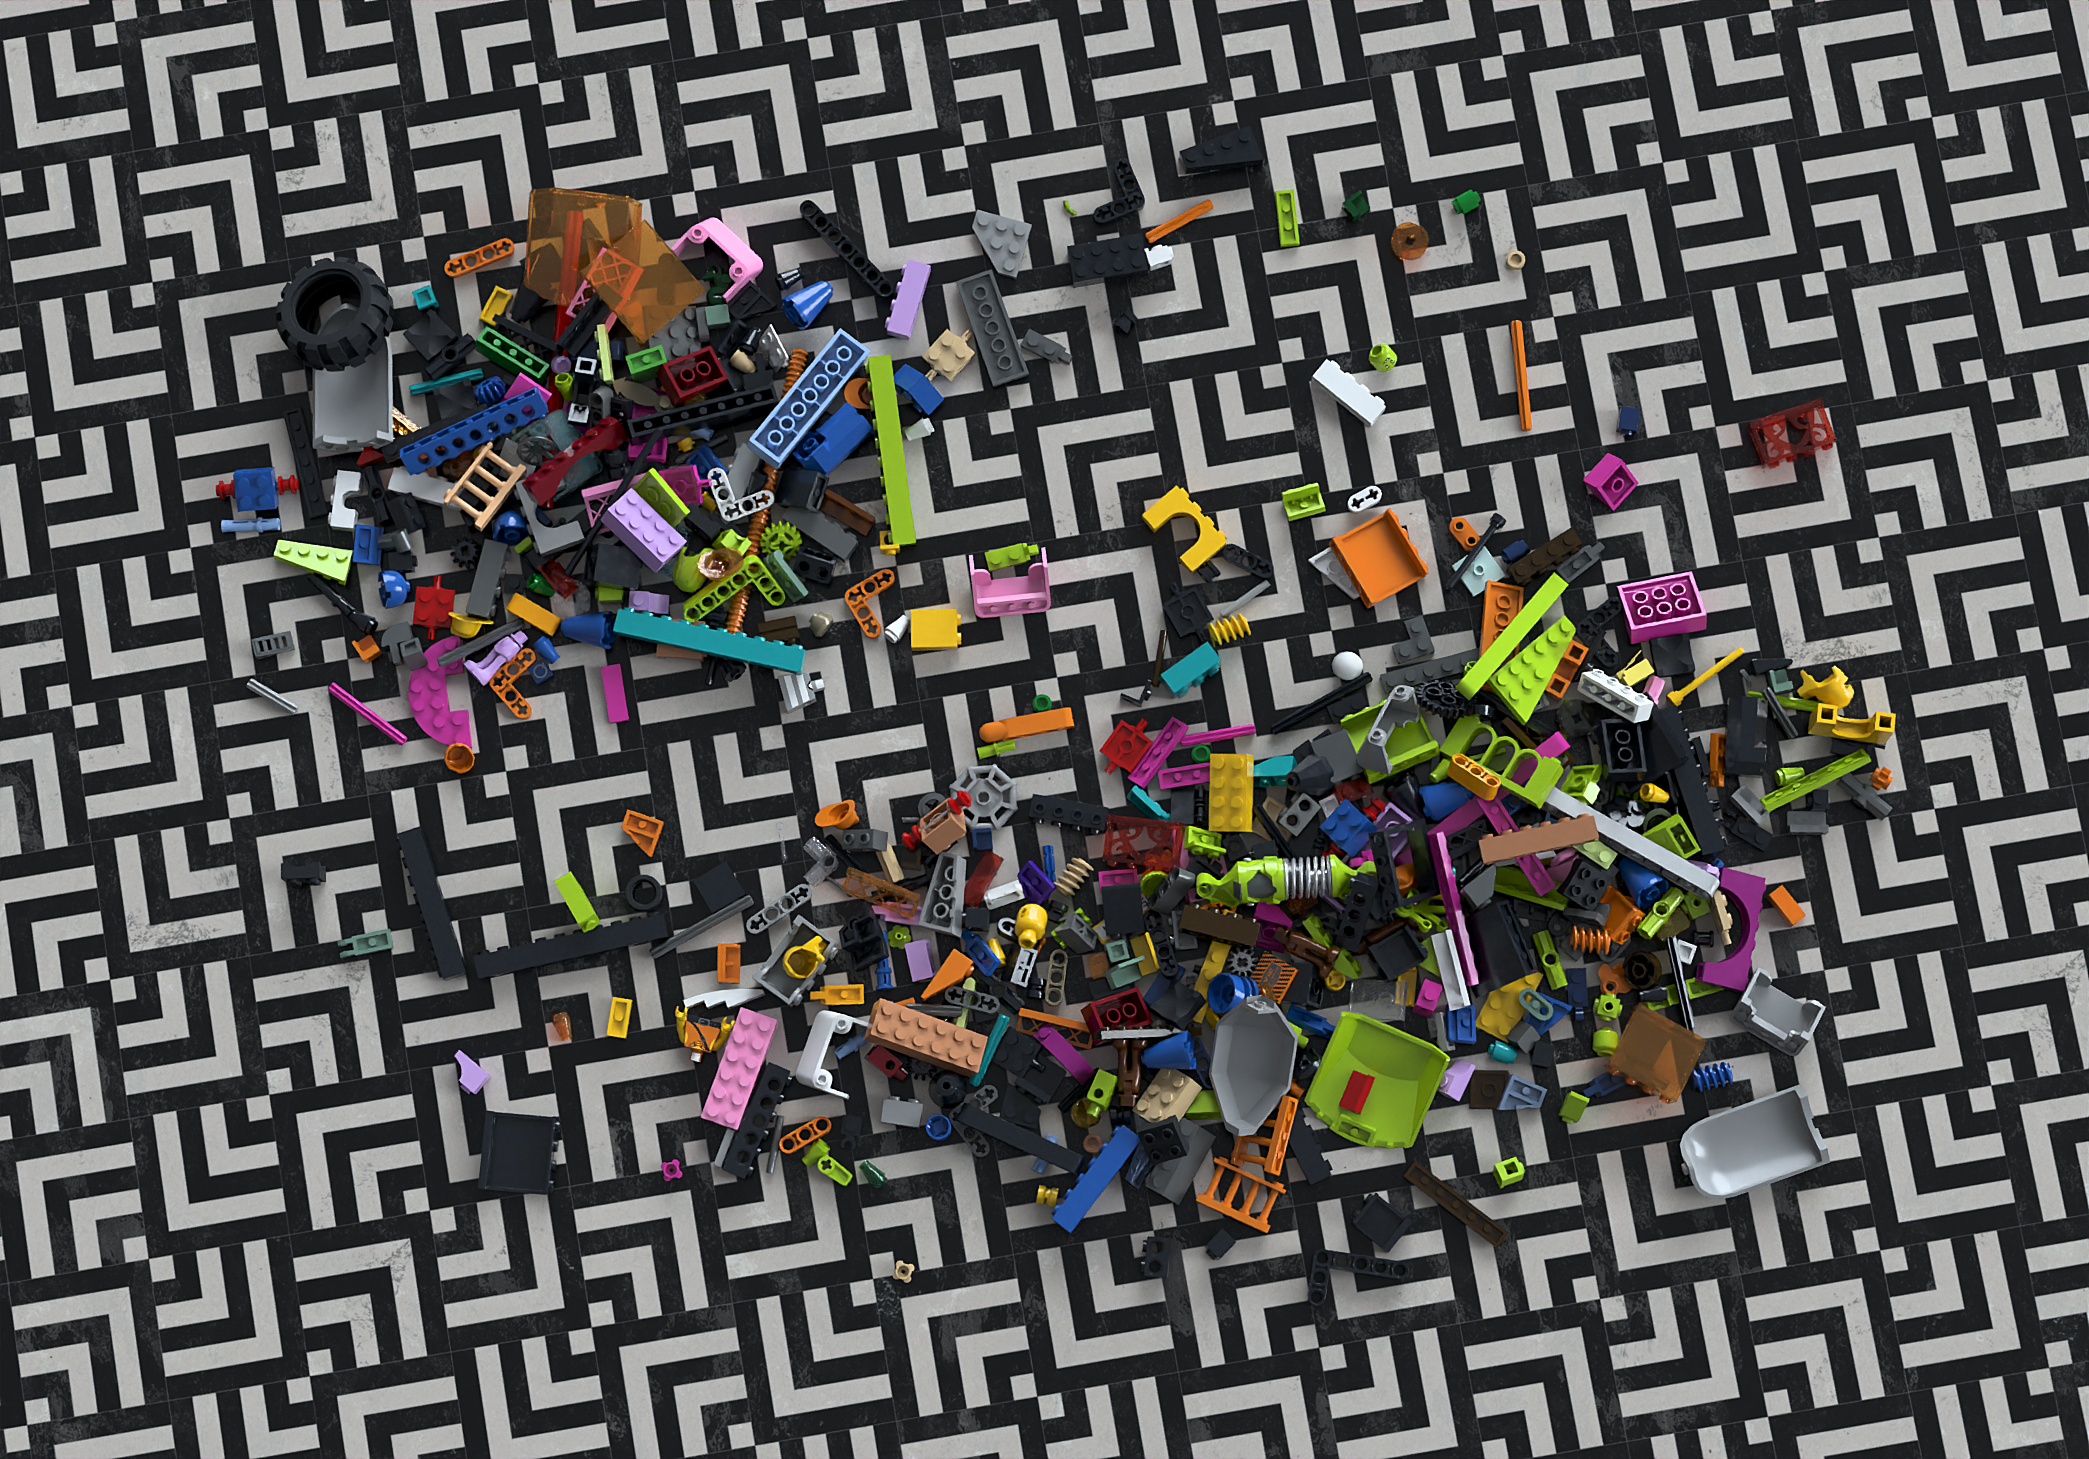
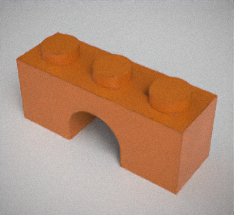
M1571 640L1544 690L1545 695L1560 702L1588 652V648Z

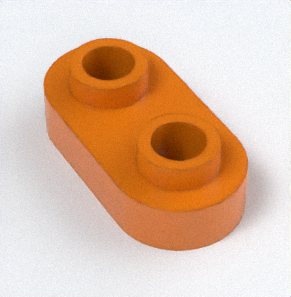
M1456 517L1450 522V533L1465 551L1471 552L1480 539L1479 535L1462 517ZM1456 524H1461L1463 528L1457 529ZM1468 539H1474L1475 543L1469 544Z

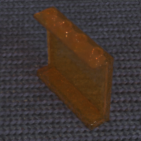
M1641 1003L1635 1004L1631 1010L1633 1014L1609 1062L1605 1063L1604 1067L1608 1068L1609 1073L1624 1077L1627 1083L1641 1086L1642 1091L1645 1093L1659 1096L1661 1102L1666 1104L1675 1103L1707 1040Z

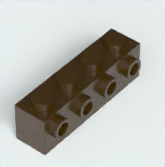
M1571 527L1509 566L1506 573L1515 586H1525L1532 581L1531 578L1533 576L1544 574L1552 564L1556 566L1563 562V558L1568 554L1572 556L1577 553L1582 542Z

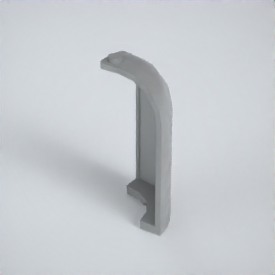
M348 303L342 304L325 318L317 335H328L341 330L353 320L359 308ZM383 337V347L376 355L371 353L364 358L366 362L356 368L349 365L345 366L344 371L329 372L325 368L323 371L313 369V448L336 452L337 448L349 449V452L364 451V447L373 446L376 449L393 442L392 348L389 337Z
M1800 1084L1707 1117L1693 1124L1683 1134L1680 1143L1684 1160L1681 1167L1684 1174H1689L1699 1193L1707 1198L1715 1199L1738 1196L1830 1163L1828 1148L1818 1128L1815 1129L1812 1118L1814 1117L1808 1096Z

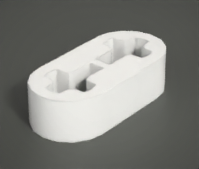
M1370 486L1351 496L1348 500V509L1352 513H1360L1377 504L1381 499V490L1376 486ZM1369 491L1377 492L1375 500L1373 498L1366 500V497L1370 495ZM1353 500H1355L1356 502H1359L1360 500L1364 501L1360 503L1358 509L1356 506H1351L1353 504Z

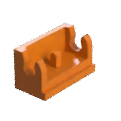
M718 943L717 982L719 984H740L741 945Z

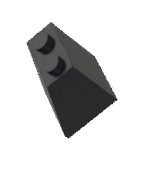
M597 543L587 549L582 585L634 591L640 586L641 576L639 574L644 562L631 549Z
M1140 883L1101 886L1106 937H1110V940L1122 939L1123 935H1129L1130 938L1141 937V934L1145 933Z
M1285 962L1298 969L1280 1003L1321 1009L1325 981L1319 977V969L1310 964Z

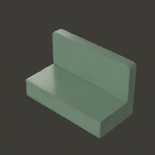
M1144 955L1118 964L1104 972L1112 990L1143 978L1137 963L1145 959Z

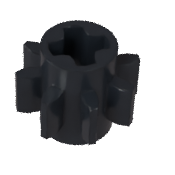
M718 605L707 613L706 621H710L712 627L720 628V624L725 625L727 621L728 611L724 610V605Z

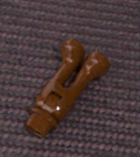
M1401 917L1384 927L1371 930L1366 936H1362L1357 950L1358 956L1365 954L1368 947L1381 942L1391 936L1392 933L1394 934L1401 930L1405 925L1415 930L1419 943L1424 941L1417 922L1409 917Z
M1281 926L1277 928L1273 937L1275 941L1279 942V946L1284 945L1283 948L1289 953L1315 965L1319 969V977L1324 981L1331 973L1341 952V949L1337 947L1330 948L1324 946L1301 932L1292 931L1290 928L1286 930ZM1309 950H1312V951L1318 953L1319 955L1323 956L1324 958H1322V957H1320V956H1318V955H1316V954L1310 952Z
M1129 1039L1112 1040V1046L1118 1052L1117 1087L1120 1093L1118 1094L1120 1106H1136L1137 1093L1139 1092L1141 1082V1054L1147 1048L1148 1040H1131L1130 1070H1128L1127 1066Z

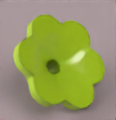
M895 925L893 930L887 934L892 947L904 949V944L911 942V936L907 927Z

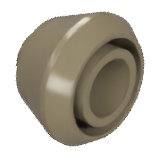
M814 613L809 620V623H811L809 627L816 637H822L833 623V618L826 613Z

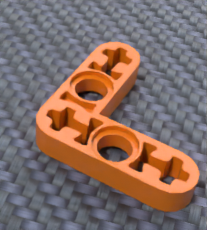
M889 569L877 572L845 593V601L865 635L870 639L880 636L881 626L866 601L893 585L895 577ZM883 574L891 575L889 578L890 582L882 581L880 583L882 587L878 588V584L874 579L877 578L879 582L883 579ZM867 583L875 585L873 592L868 593L864 590ZM861 588L862 593L865 595V597L862 598V595L860 594L856 597V602H854L853 600L849 601L848 599L850 598V594L853 593L854 595L860 593L858 589ZM860 609L868 611L866 618L861 619L858 617L857 614ZM871 618H873V620H871L870 623L873 627H878L876 629V634H873L872 632L868 633V631L870 630L868 624L866 623L863 626L862 623L868 622Z
M529 648L521 650L489 680L491 688L521 720L530 718L532 708L514 688L512 683L526 672L528 667L536 662V654ZM525 653L528 655L532 654L530 656L532 659L530 662L528 660H525L522 663L525 667L521 668L520 664L516 662V660L518 659L520 662L523 661L525 658L523 655ZM516 665L518 672L515 675H510L508 673L509 666ZM502 672H505L506 676L510 678L508 681L504 678L501 681L502 686H494L496 678L500 680L504 677L501 674ZM511 691L515 692L516 699L512 702L507 701L506 694ZM518 702L523 708L528 707L526 715L523 713L518 714L520 713V709L516 706Z

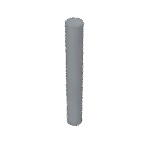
M1264 580L1220 612L1221 616L1226 618L1270 586L1269 582Z

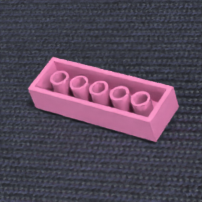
M742 1007L740 1008L701 1118L736 1131L740 1130L777 1029L778 1020Z

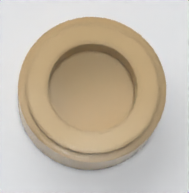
M1512 251L1507 255L1506 265L1509 269L1516 271L1524 266L1525 256L1522 252Z

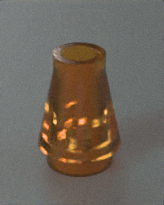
M567 1011L552 1015L553 1020L551 1022L558 1032L561 1041L573 1038L570 1015H567Z

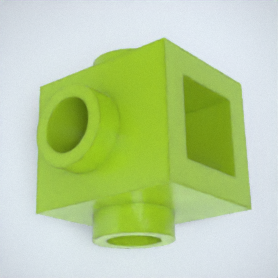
M1690 891L1685 893V898L1680 906L1683 913L1688 915L1690 921L1711 912L1708 907L1710 904L1709 900H1704Z
M1611 993L1600 995L1594 1001V1016H1598L1599 1020L1606 1022L1616 1019V1016H1620L1622 1010L1620 999H1616V995ZM1606 1003H1609V1004L1612 1005V1009H1611V1010H1607V1009H1606V1007H1605Z

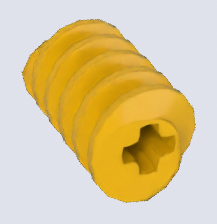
M1240 613L1237 614V620L1234 616H1230V622L1224 618L1223 625L1219 621H1216L1215 627L1212 623L1208 624V631L1214 647L1215 641L1222 645V639L1229 643V636L1237 640V634H1239L1243 638L1244 631L1251 635L1247 620Z

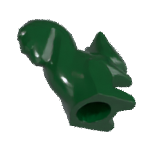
M719 265V270L715 266H710L701 278L704 282L714 281L715 287L710 288L706 294L708 304L710 306L724 304L723 295L735 284L730 278L729 271L725 272L722 265Z

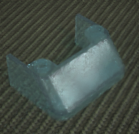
M555 410L533 422L511 439L512 441H519L530 433L532 436L544 438L550 435L558 448L564 451L571 446L573 441L580 439L583 435L577 426L568 425L569 415L566 411ZM594 452L585 455L568 469L563 476V482L567 488L553 497V501H560L600 473L602 464Z

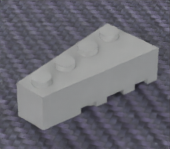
M940 852L918 923L919 926L927 930L961 938L966 872L965 859L955 854Z

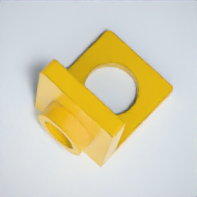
M891 530L880 531L881 554L894 556L896 553H900L899 544L886 545L884 543L885 536Z

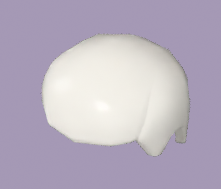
M1346 651L1334 657L1332 668L1335 675L1347 681L1360 676L1363 670V663L1358 655Z

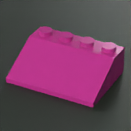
M1692 571L1617 586L1631 644L1706 629L1707 614Z

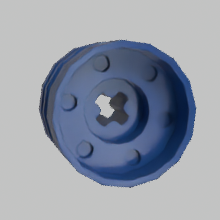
M1219 973L1209 984L1207 1000L1214 1012L1227 1014L1246 997L1258 996L1259 989L1257 983L1252 978Z

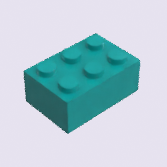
M1206 642L1161 674L1160 682L1173 700L1176 697L1180 699L1188 693L1190 687L1194 686L1196 688L1202 684L1204 677L1207 675L1211 677L1219 671L1221 659L1210 644Z

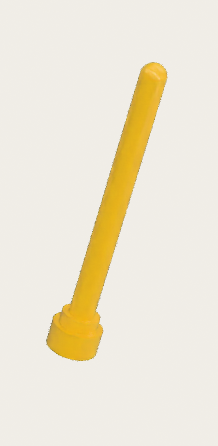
M1736 649L1680 691L1670 692L1666 695L1667 701L1671 706H1679L1684 696L1744 653V649Z

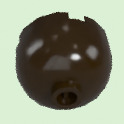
M1637 951L1630 953L1622 965L1625 973L1623 975L1624 980L1634 989L1643 990L1650 988L1659 982L1662 975L1661 962L1651 952Z

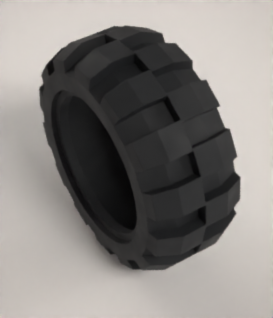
M337 257L335 261H332L330 258H323L315 261V265L307 269L304 266L296 272V279L292 283L287 282L281 292L283 301L277 303L276 312L278 333L295 358L302 361L305 366L323 371L325 368L329 372L344 371L345 366L351 365V367L356 368L365 363L364 358L371 353L376 355L383 347V337H389L393 325L391 317L394 315L393 299L388 293L389 289L376 272L363 262H356L355 259ZM342 294L361 296L359 310L347 326L328 335H314L309 332L313 315L327 300Z

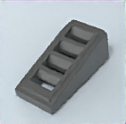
M291 631L251 639L255 657L258 660L295 650ZM286 637L287 647H284L282 638ZM276 639H278L280 648L278 649L276 648L275 644ZM269 641L271 643L272 650L268 649L267 642ZM259 644H263L264 652H261Z

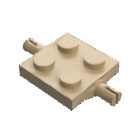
M946 329L922 355V358L932 368L925 375L929 382L937 374L944 376L951 382L976 355L966 344L973 336L972 332L967 329L961 337H958Z
M1716 891L1712 899L1709 900V905L1717 932L1721 935L1725 946L1731 944L1728 932L1733 922L1730 913L1727 914L1725 906H1727L1725 895H1721L1720 891Z

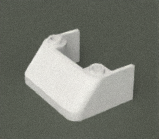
M828 1010L820 1011L815 1017L796 1071L798 1082L849 1100L850 1096L848 1094L830 1088L832 1076L827 1070L820 1067L833 1032L845 1034L850 1031L852 1024L867 1028L868 1023L844 1014Z

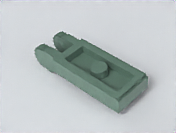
M391 929L352 936L350 939L338 941V946L342 947L353 944L354 950L340 953V958L354 955L360 956L394 948Z

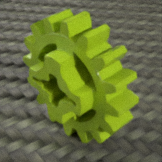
M779 521L778 526L771 523L772 528L766 527V533H761L762 540H760L762 552H766V556L775 552V550H779L783 554V560L787 558L790 561V556L796 557V550L799 551L801 548L802 539L800 538V532L796 531V526L790 528L789 522L782 525V522Z

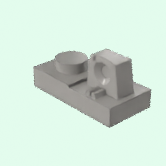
M1446 1012L1434 1013L1435 1017L1427 1019L1429 1031H1438V1047L1443 1052L1456 1050L1454 1041L1447 1042Z

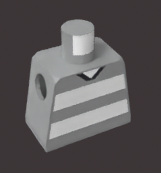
M809 673L778 676L788 714L816 702L814 692L825 690L823 679L811 681Z

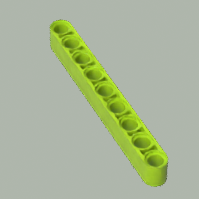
M1554 572L1456 685L1455 689L1470 700L1569 584Z

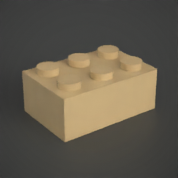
M1160 1069L1132 1111L1147 1123L1158 1122L1173 1115H1176L1179 1122L1202 1087L1176 1069Z

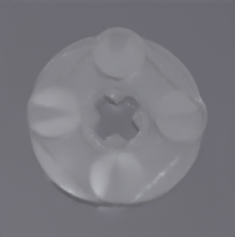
M567 579L556 587L552 601L557 612L567 618L584 615L590 608L591 595L587 586L582 585V582ZM573 594L576 595L575 599L577 601L569 604L567 597Z

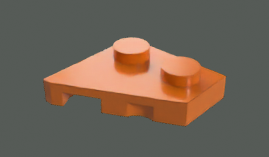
M627 809L621 828L649 857H652L664 822Z

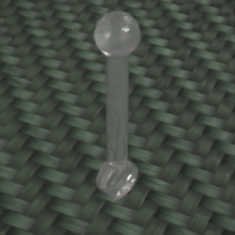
M778 822L776 828L779 830L782 851L781 860L786 862L788 856L785 852L782 829L784 825L782 822Z

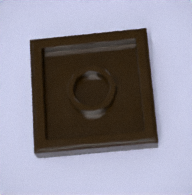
M1474 1070L1469 1079V1109L1498 1110V1104L1509 1079V1070Z

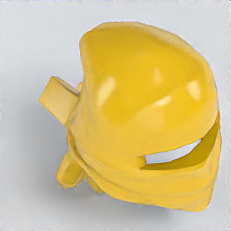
M1836 666L1832 667L1834 673L1820 683L1816 682L1811 675H1807L1804 670L1800 671L1804 682L1797 692L1805 700L1816 696L1824 704L1838 706L1837 710L1850 703L1854 690L1850 684L1844 685L1848 678Z
M817 935L803 946L790 948L783 957L782 966L784 971L792 978L802 979L808 977L815 970L818 962L822 963L825 960L821 953L828 945Z

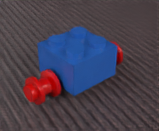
M274 467L236 470L233 474L234 480H231L230 484H224L223 481H219V485H216V495L220 496L221 500H224L228 495L236 499L238 512L276 509L279 505L277 490L279 495H283L284 491H291L292 494H296V490H299L298 478L295 479L294 475H290L289 479H283L282 476H278L276 482Z
M1371 797V804L1368 807L1361 808L1365 812L1362 814L1353 804L1345 799L1320 826L1336 842V845L1330 842L1331 848L1327 852H1321L1325 857V861L1327 855L1335 854L1337 857H1344L1346 854L1342 849L1351 857H1354L1369 840L1368 833L1378 830L1370 821V817L1376 822V815L1379 811H1386L1383 808L1386 804L1378 797L1375 800Z

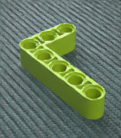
M749 555L686 600L682 605V611L687 621L696 622L751 581H753L772 605L782 604L785 600V594L781 585L762 561L755 555ZM751 564H757V567L754 569L748 568ZM736 575L742 576L739 580L733 579ZM762 578H768L767 582H760ZM721 586L727 587L724 591H718V588ZM774 592H780L776 597L771 596ZM706 597L711 598L709 602L702 601ZM691 608L696 609L694 613H687Z

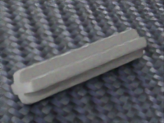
M250 679L247 683V688L288 713L294 715L299 707L256 680Z

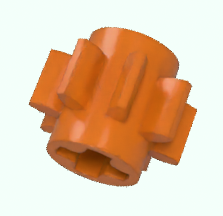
M1882 767L1881 770L1876 768L1869 778L1873 782L1871 787L1877 791L1881 788L1886 790L1893 780V777L1890 776L1892 771L1886 767Z

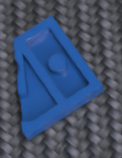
M1538 992L1539 995L1552 1005L1553 1015L1547 1021H1540L1531 1013H1528L1525 1023L1532 1025L1537 1033L1542 1036L1572 1011L1573 1007ZM1541 1008L1539 1012L1540 1014L1545 1015L1547 1013V1010L1545 1008Z

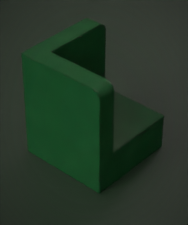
M1361 190L1344 201L1341 207L1352 222L1370 210V206L1362 198Z

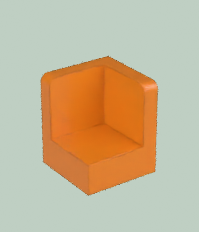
M371 635L366 636L359 642L355 640L352 642L366 664L383 654Z

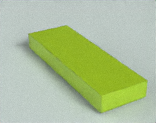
M1294 189L1275 191L1280 247L1299 246Z

